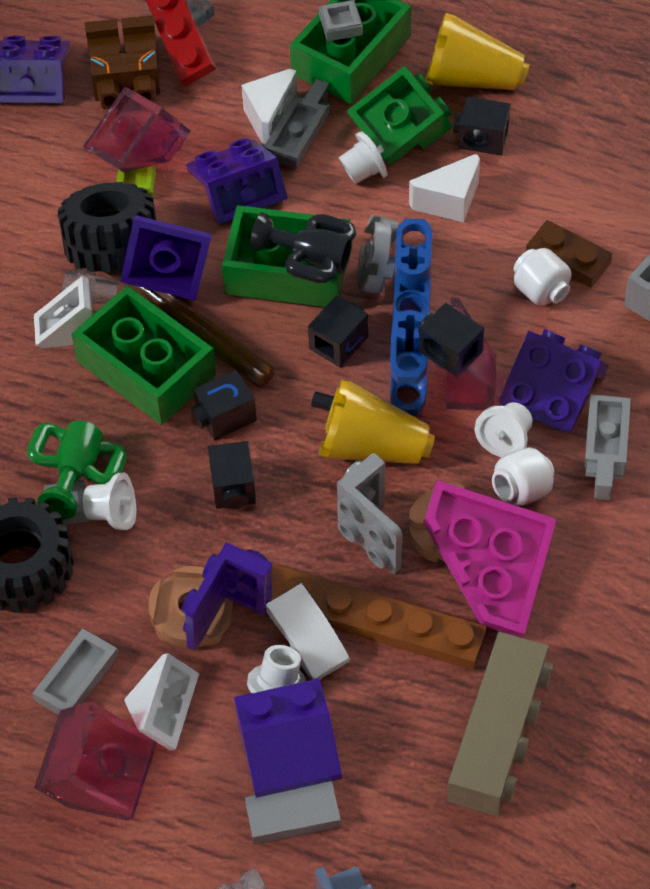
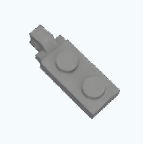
M590 394L584 468H586V476L596 477L594 499L610 500L613 479H623V472H625L627 461L631 398Z

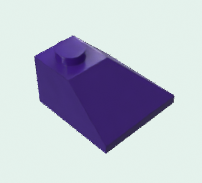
M135 215L120 282L196 301L212 234Z

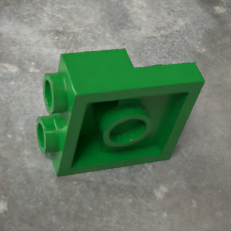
M405 65L346 111L359 129L372 140L376 147L382 146L384 152L380 155L389 166L417 144L424 150L453 127L448 120V117L452 115L448 106L439 96L433 100L428 94L432 91L428 82L420 73L413 76Z

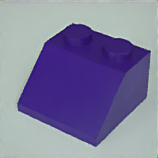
M320 679L234 697L238 728L256 798L342 779L330 714Z

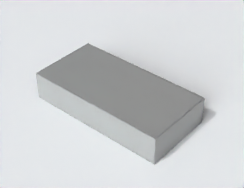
M82 628L32 693L34 701L70 721L118 658L117 648Z
M332 781L258 798L255 795L245 797L254 845L341 827V819Z

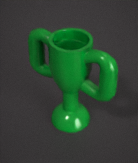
M81 420L70 422L65 429L52 423H42L35 428L27 447V458L35 465L58 468L60 476L56 486L43 490L37 499V505L42 502L50 505L51 512L57 511L62 520L74 517L77 512V501L71 493L75 481L85 477L97 484H106L113 475L123 472L127 461L126 450L117 443L104 441V435L97 426ZM49 436H53L60 442L57 448V455L42 454ZM99 454H111L104 473L93 467Z

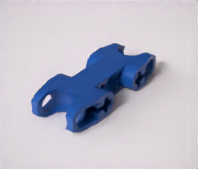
M404 219L398 226L396 234L390 354V402L410 415H418L424 409L427 393L428 358L419 352L418 333L420 323L430 313L432 229L425 219ZM410 231H419L426 239L421 245L411 246L404 242L403 236ZM403 387H413L418 390L420 397L413 403H404L398 399L397 392Z

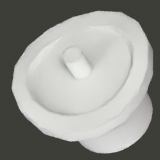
M358 132L355 137L359 142L339 157L342 166L355 184L379 172L384 179L388 176L380 155L384 152V149L381 145L376 147L365 133Z
M513 402L505 406H492L485 409L476 419L474 430L476 438L482 447L491 454L502 458L526 448L528 441L527 432L531 429L533 421L526 407Z
M124 472L117 473L106 484L89 485L86 487L83 494V510L89 520H107L117 530H128L133 527L136 521L137 509L134 489L128 474Z
M285 645L269 647L265 651L262 665L255 667L248 674L247 686L250 692L256 693L306 682L304 674L299 670L301 663L299 653Z

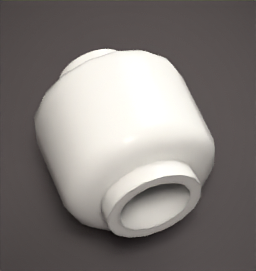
M529 249L516 261L513 268L515 272L514 284L535 305L545 306L552 302L557 304L568 295L570 291L571 270L550 249Z
M530 447L521 449L502 457L496 463L492 476L494 491L502 501L518 507L528 505L546 497L551 492L554 482V467L551 461L537 449Z

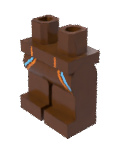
M154 15L121 18L125 53H121L117 19L84 22L95 101H100L104 110L117 108L121 105L120 98L135 97V103L140 106L152 105L155 103L156 94H160Z

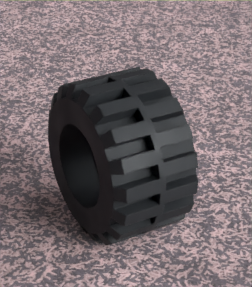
M106 182L84 187L82 190L70 194V197L64 199L61 203L62 206L58 208V219L67 260L70 263H74L75 267L87 269L90 272L102 271L105 273L123 270L134 216L137 215L156 220L153 197L151 194H148V190L143 187H137L135 184H124L123 182Z
M17 497L8 498V503L0 504V558L7 551L16 547L29 546L38 549L33 557L24 562L5 563L0 561V610L2 611L6 606H10L12 613H21V607H29V611L39 609L37 604L43 601L46 605L54 601L53 594L55 592L62 594L66 589L65 580H71L73 574V554L67 528L63 524L62 517L57 511L51 512L50 505L44 502L37 506L33 498L26 497L24 502H18Z

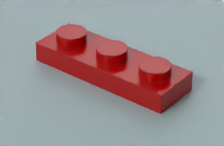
M146 0L151 14L154 15L155 24L180 82L186 87L215 71V64L187 0Z

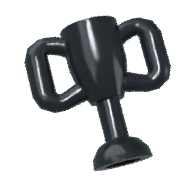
M260 213L252 229L250 248L253 251H260L267 248L270 243L291 248L293 253L285 262L287 273L295 278L310 282L327 283L335 276V273L343 274L352 250V241L356 236L354 224L348 220L326 214H316L308 220L305 230L298 231L296 234L274 228L271 218L265 213Z

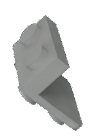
M373 452L364 461L353 463L345 472L344 477L337 482V526L341 534L348 541H356L366 550L369 559L381 569L385 567L392 574H396L401 569L402 531L397 524L380 510L385 505V462Z

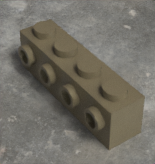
M498 632L448 781L447 802L499 817L503 802L511 804L518 777L512 776L515 763L524 764L530 744V739L525 738L524 735L528 725L536 726L542 706V701L536 700L540 687L548 688L554 664L547 662L549 645Z

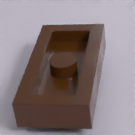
M549 220L545 221L526 246V251L540 248L550 249L568 265L571 270V278L590 288L593 287L612 261L611 252Z

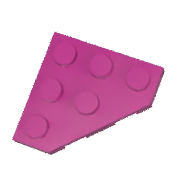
M437 480L423 524L479 623L487 626V628L522 638L526 632L557 519Z

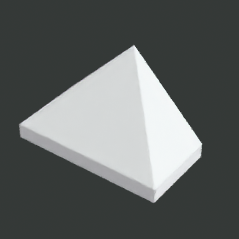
M169 653L163 654L124 699L138 731L168 750H175L199 673Z

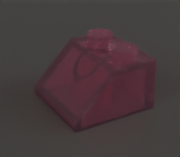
M93 701L62 709L56 721L34 789L70 809L125 821L133 820L157 742Z

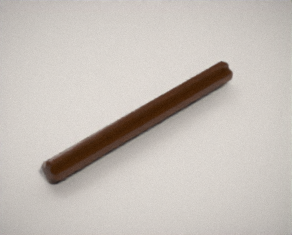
M123 270L105 272L124 287L128 285L213 348L214 353L258 385L265 386L273 378L274 368L271 364L177 296L120 282Z

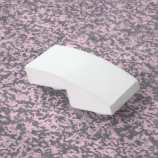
M302 583L266 604V613L290 643V647L299 653L301 657L300 665L311 680L322 679L350 662V658L333 628Z

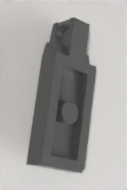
M315 79L306 96H293L264 145L265 149L277 157L278 163L298 169L328 117L330 104H327L330 98L328 94L329 83Z

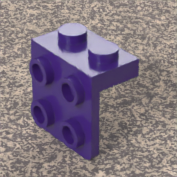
M544 329L542 335L528 330L502 390L499 402L502 406L513 402L519 403L528 409L533 420L561 432L569 433L574 429L595 378L603 380L609 365L599 360L602 353L580 344L578 350L563 345L566 338Z
M225 542L218 556L212 554L204 567L202 574L204 580L198 590L194 588L190 590L182 607V612L185 613L183 631L186 632L187 647L193 650L199 647L226 598L265 615L266 604L272 601L273 563L269 562L264 555L255 550L248 549L245 551Z

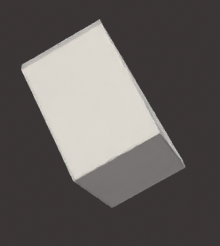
M287 69L241 85L243 110L263 146L266 144L293 96H297L296 70Z
M474 154L410 180L409 205L412 210L464 223L479 184L480 158L478 155Z
M81 276L34 314L35 343L37 347L51 348L73 345L71 333L94 314L90 284L87 277Z

